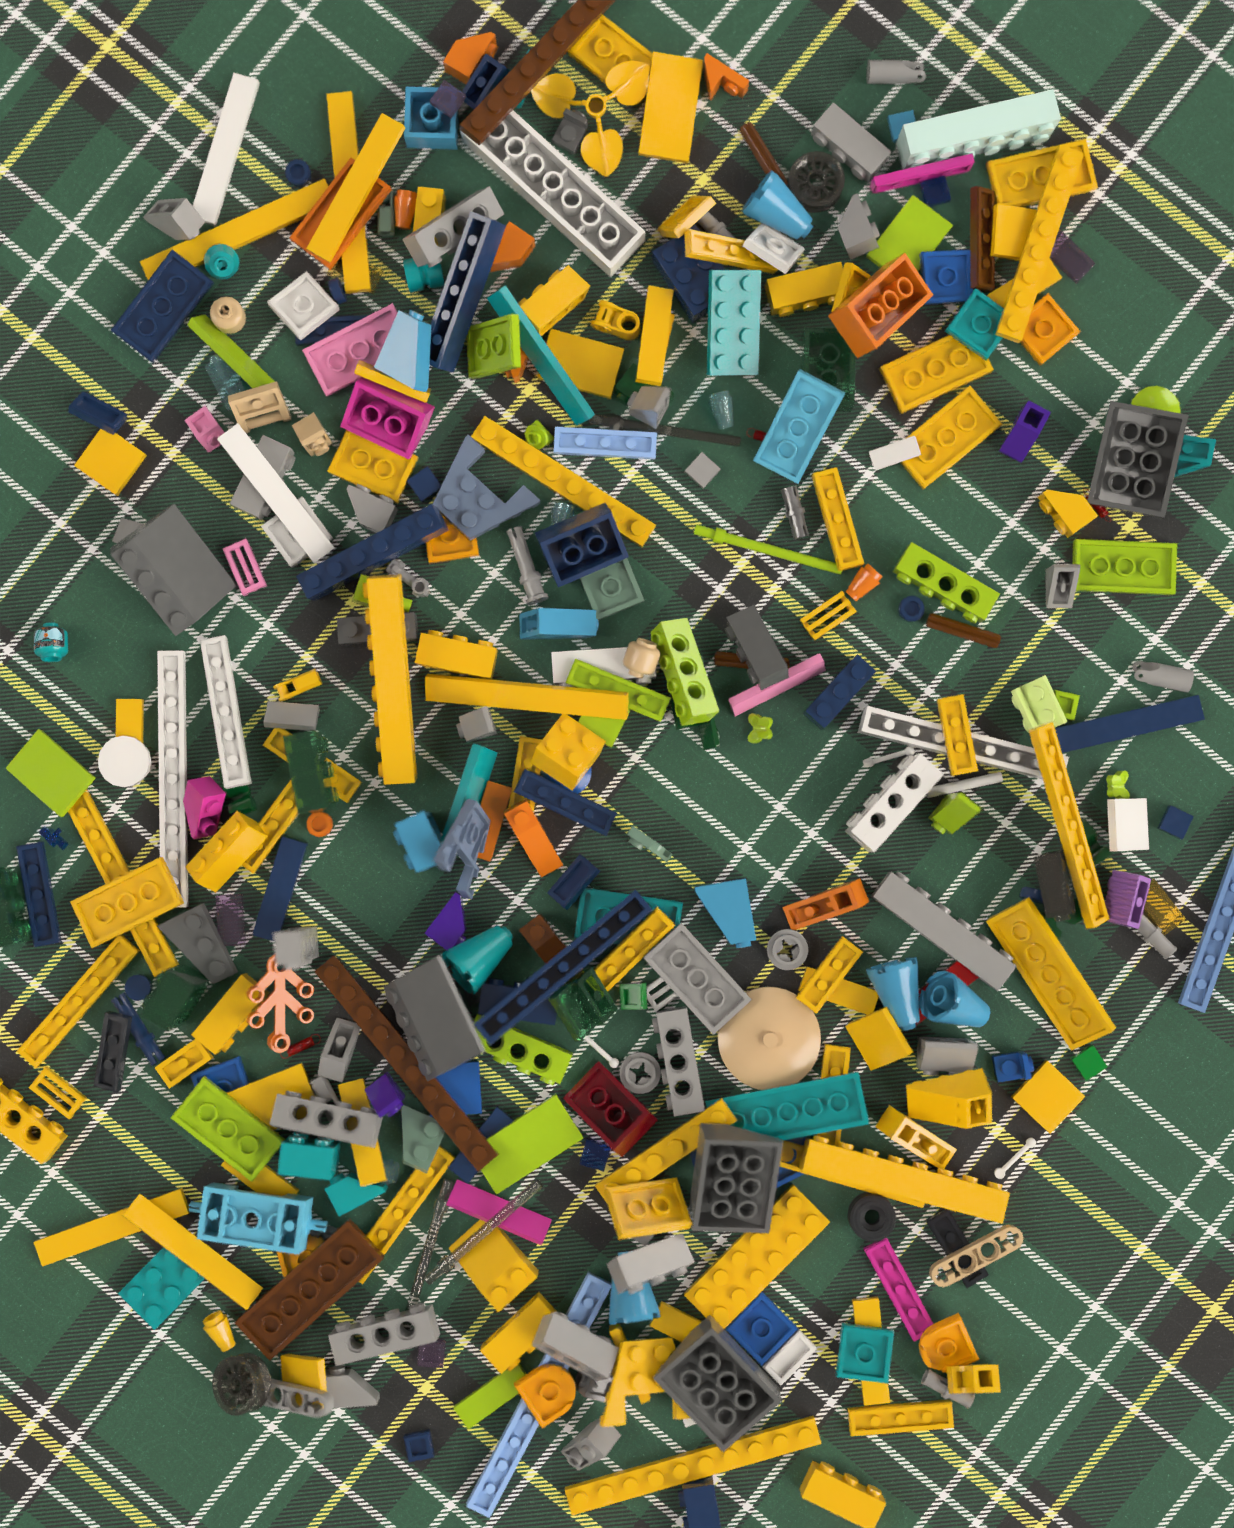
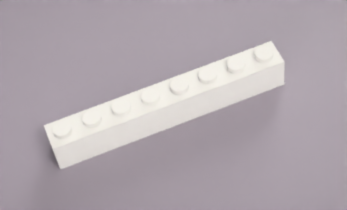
M870 706L863 709L858 733L947 755L941 724ZM971 732L977 763L1043 780L1034 748ZM1063 756L1065 766L1067 767L1069 757Z

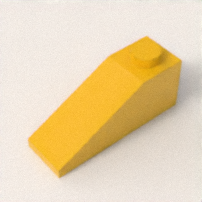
M890 1105L875 1126L890 1139L937 1168L945 1169L957 1150Z

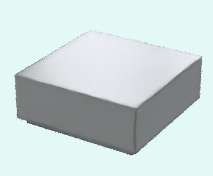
M701 452L685 470V473L704 489L721 469Z

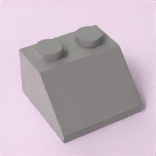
M917 1036L916 1068L923 1070L924 1075H939V1071H949V1075L963 1073L966 1070H973L978 1044L967 1038Z

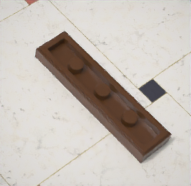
M974 186L970 188V288H976L979 291L989 293L995 290V257L990 256L995 191Z

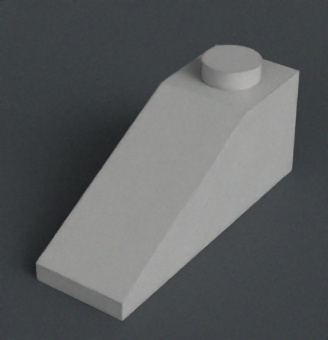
M642 386L638 393L636 391L633 392L627 403L630 406L629 415L656 429L669 406L671 390L667 387Z

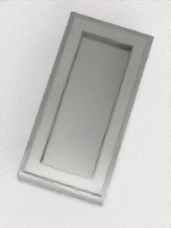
M268 701L264 717V727L316 731L319 705Z

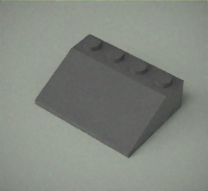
M1110 401L1087 502L1138 515L1164 519L1189 415Z
M174 503L110 548V555L175 636L197 622L237 586Z
M441 955L393 980L384 987L386 999L393 1006L397 1023L403 1028L408 1046L414 1052L419 1062V1070L426 1077L427 1081L455 1069L486 1051Z
M700 1123L688 1209L693 1224L691 1226L692 1231L769 1233L783 1140L728 1124Z
M711 1315L686 1336L653 1376V1379L723 1452L782 1402L779 1387Z

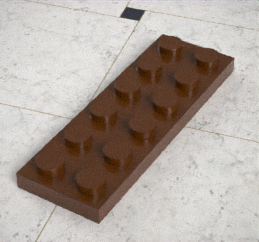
M349 1218L235 1321V1324L270 1361L379 1264L385 1255Z

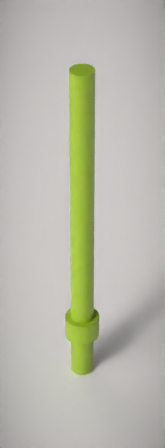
M696 524L694 530L695 535L713 539L714 543L723 544L724 542L839 575L842 573V571L838 572L837 565L834 562L726 533V530L716 527V529Z

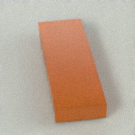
M491 781L487 782L480 806L491 820L484 852H479L477 858L490 862L492 860L505 816L504 810L507 809L511 787Z

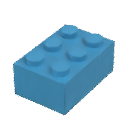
M422 811L396 823L397 830L393 831L398 844L404 845L408 853L404 855L409 869H415L417 873L437 866L433 860L442 845V835L432 813Z

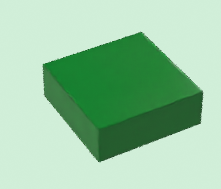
M646 983L619 984L621 1010L648 1009Z
M1092 1044L1070 1058L1085 1081L1107 1068L1106 1063Z

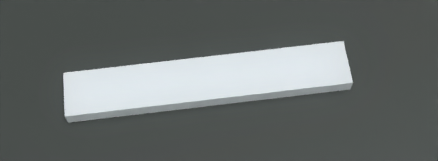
M237 73L233 74L193 207L205 223L214 226L217 224L259 87L257 79Z
M238 423L217 438L222 447L313 563H316L334 549L331 542Z
M223 635L200 640L224 788L229 789L252 784L227 637Z

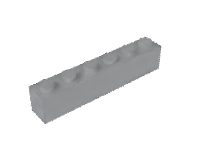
M899 871L895 874L888 872L871 897L955 961L968 968L992 989L999 991L1017 967L1011 962L1013 957L1002 949L997 952L991 947L993 942L981 933L977 937L969 931L972 926L961 918L957 921L949 915L951 910L940 902L935 905L928 900L930 895L920 887H917L915 890L907 884L910 880Z

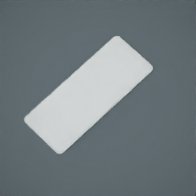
M912 436L874 449L869 454L874 469L879 470L920 456L921 452L916 437Z

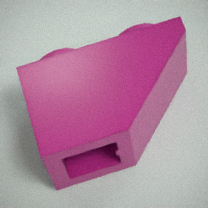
M210 776L187 781L183 803L193 839L213 836L217 833L226 793Z

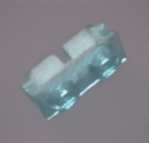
M214 355L209 358L210 363L204 366L228 411L231 409L228 396L246 390L237 373L221 357L219 358L218 355Z

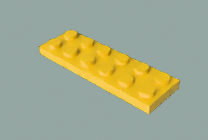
M1030 897L991 916L986 921L1004 950L1013 957L1012 962L1017 966L1016 968L1071 1051L1115 1030L1116 1026Z
M792 1184L774 1202L769 1233L744 1232L684 1292V1296L706 1318L711 1315L725 1329L830 1223L829 1219Z

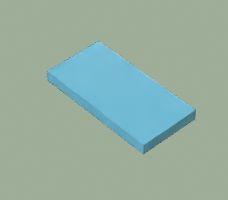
M799 369L753 461L798 484L845 392Z

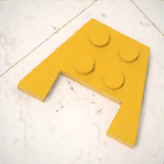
M672 1338L620 1341L619 1351L612 1371L613 1379L610 1391L607 1392L605 1398L607 1403L604 1414L600 1418V1426L626 1425V1395L665 1392L653 1379V1376L676 1350ZM672 1399L673 1419H689L690 1417Z

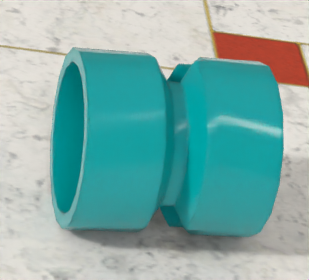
M413 258L403 260L410 293L424 291L427 284L430 288L444 287L441 263L429 268L427 264L417 267Z

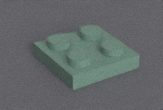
M627 558L580 578L593 610H596V618L598 620L645 601Z

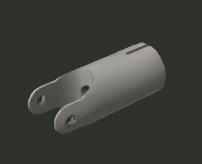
M868 60L867 84L919 83L926 78V73L923 71L924 65L921 62H910L907 60Z
M1136 661L1132 665L1135 671L1134 677L1138 681L1186 693L1192 687L1194 679L1193 670L1143 661Z

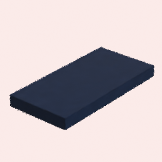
M172 249L110 331L154 363L213 286L214 282Z

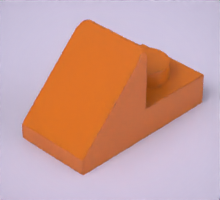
M706 53L703 70L709 100H712L721 85L724 86V90L730 95H738L743 98L748 91L749 80Z

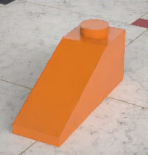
M526 798L504 810L505 817L540 877L563 866L562 861Z
M859 878L782 908L791 930H797L859 909L869 903V899Z

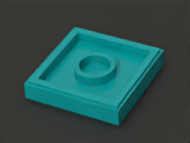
M975 288L945 332L986 361L1002 340V337L995 335L1004 308Z
M841 1323L836 1377L888 1384L894 1330Z

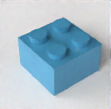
M406 87L404 139L407 148L458 150L459 96L457 88Z

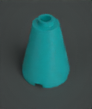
M496 925L444 951L441 957L446 968L451 966L450 968L453 972L451 976L465 991L475 994L512 947L511 939H513V935L505 926L501 928Z

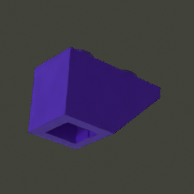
M1028 400L1018 413L999 452L1022 463L1042 431L1051 412Z
M388 1071L365 1089L372 1106L380 1118L385 1114L391 1117L404 1105L402 1101L406 1095Z

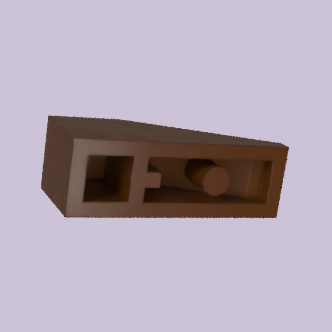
M541 913L519 929L546 964L567 947ZM584 968L564 984L567 990L588 974Z

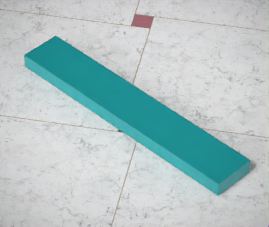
M503 286L487 297V300L499 317L509 314L519 315L520 347L574 424L577 426L595 415L593 410L508 288Z

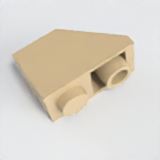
M314 412L292 425L301 444L311 457L326 453L330 449L328 446L333 444Z

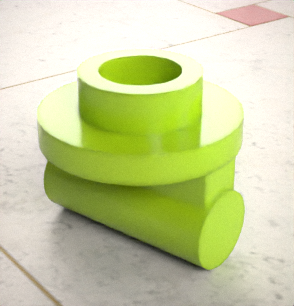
M538 420L525 430V438L528 444L536 449H541L554 441V437Z

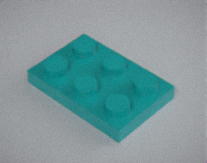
M163 1247L118 1295L155 1330L191 1294L204 1278Z

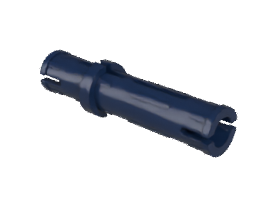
M124 992L118 995L123 1006L116 997L111 1000V1003H113L118 1013L132 1017L130 1032L137 1041L135 1045L137 1048L140 1047L152 1067L158 1063L153 1053L159 1061L166 1057L154 1041V1034L149 1033Z

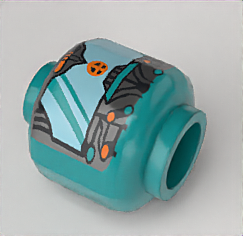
M44 623L43 627L34 632L35 654L41 657V660L44 662L61 661L62 657L68 653L67 631L60 628L57 623Z

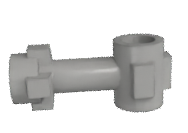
M394 559L388 565L386 572L389 575L401 574L402 581L412 588V594L415 597H427L431 593L429 591V582L424 578L416 579L404 569L406 564L401 560L397 561Z

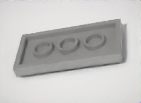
M682 923L643 957L713 1035L751 1001V998Z

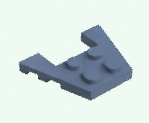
M468 434L451 465L433 505L438 507L440 513L471 541L498 527L499 524L508 519L515 518L521 515L522 512L538 506L540 500L523 485L506 503L502 502L468 470L485 453V449Z
M467 799L460 809L456 820L433 860L439 869L450 872L455 856L458 854L465 866L456 890L463 898L471 900L474 895V890L470 889L472 878H478L480 869L476 864L478 853L484 852L491 820L480 804L472 799Z

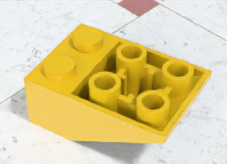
M982 1068L966 1070L963 1073L949 1076L942 1075L926 1081H915L912 1084L906 1085L909 1118L965 1129L992 1123V1096Z

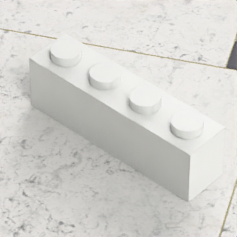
M627 647L551 652L554 685L574 687L565 682L575 659L626 680H636V684L651 683V679L656 678V669L653 674L644 675L643 678H637L628 674L629 669L623 664Z

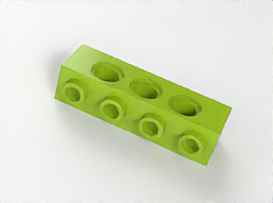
M913 542L907 546L893 570L897 574L896 578L907 585L910 583L919 587L918 591L929 598L935 596L941 600L940 604L952 611L954 609L964 613L962 615L964 619L974 624L985 621L1000 595L997 591ZM918 566H924L928 569V578L918 576ZM940 579H946L950 582L951 588L949 591H943L939 587ZM962 592H969L972 595L973 601L971 604H966L962 601Z
M688 618L662 621L650 632L651 641L657 644L656 648L660 651L659 665L664 671L667 689L672 695L675 704L676 715L680 718L682 726L708 722L720 711Z
M477 1014L474 1023H476L484 1015ZM512 1027L501 1036V1045L493 1047L489 1045L476 1029L486 1050L485 1052L494 1055L492 1058L494 1061L504 1065L510 1062L517 1065L516 1070L527 1075H530L531 1072L541 1076V1081L550 1085H554L555 1082L561 1083L573 1052L515 1027ZM514 1044H521L525 1048V1054L521 1057H516L512 1054L511 1047ZM538 1054H545L549 1058V1064L545 1067H540L535 1063V1057Z

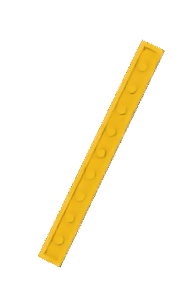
M809 1416L743 1435L724 1452L716 1444H712L566 1486L565 1493L571 1515H576L822 1443L814 1416Z

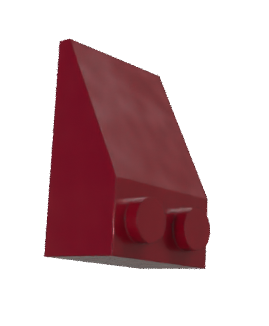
M600 1061L563 1097L601 1139L621 1157L658 1121Z

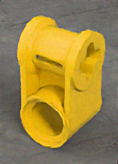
M599 301L598 306L600 308L595 320H592L590 323L591 327L628 341L634 340L639 336L641 328L637 314L618 307L611 302ZM628 321L636 325L634 329L629 331L622 328L623 324Z

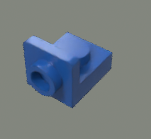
M1017 1051L992 1056L996 1082L1021 1078L1026 1080L1032 1079L1031 1072H1034V1065L1031 1056H1027V1053Z

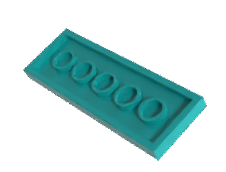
M859 1072L723 1097V1100L737 1118V1121L731 1126L781 1140L869 1124ZM721 1098L707 1100L706 1106L709 1107Z

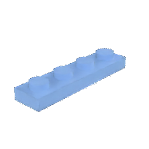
M555 427L554 454L655 460L657 432Z

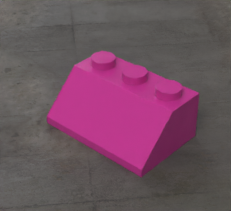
M361 377L354 385L340 427L404 458L410 459L428 427L435 406Z

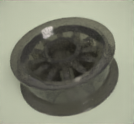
M821 151L808 152L800 156L792 165L787 187L807 212H824L833 207L841 196L845 183L844 170L839 161L832 155ZM817 178L822 182V185L814 186L809 180Z
M241 1353L237 1356L227 1357L218 1364L212 1380L213 1393L218 1405L226 1413L239 1416L247 1412L256 1411L267 1402L271 1391V1378L266 1364L260 1357L252 1353Z

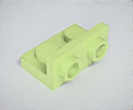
M1046 675L1011 691L1013 695L1012 702L1015 708L1020 710L1023 717V726L1028 733L1029 730L1044 723L1053 722L1055 728L1067 722Z

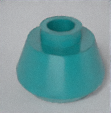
M216 244L205 253L204 265L211 276L217 279H228L237 272L239 257L232 247L226 244Z

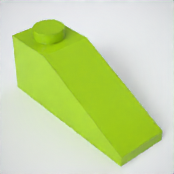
M961 792L952 793L944 797L928 818L933 822L931 826L943 835L945 832L953 834L978 814L981 808Z

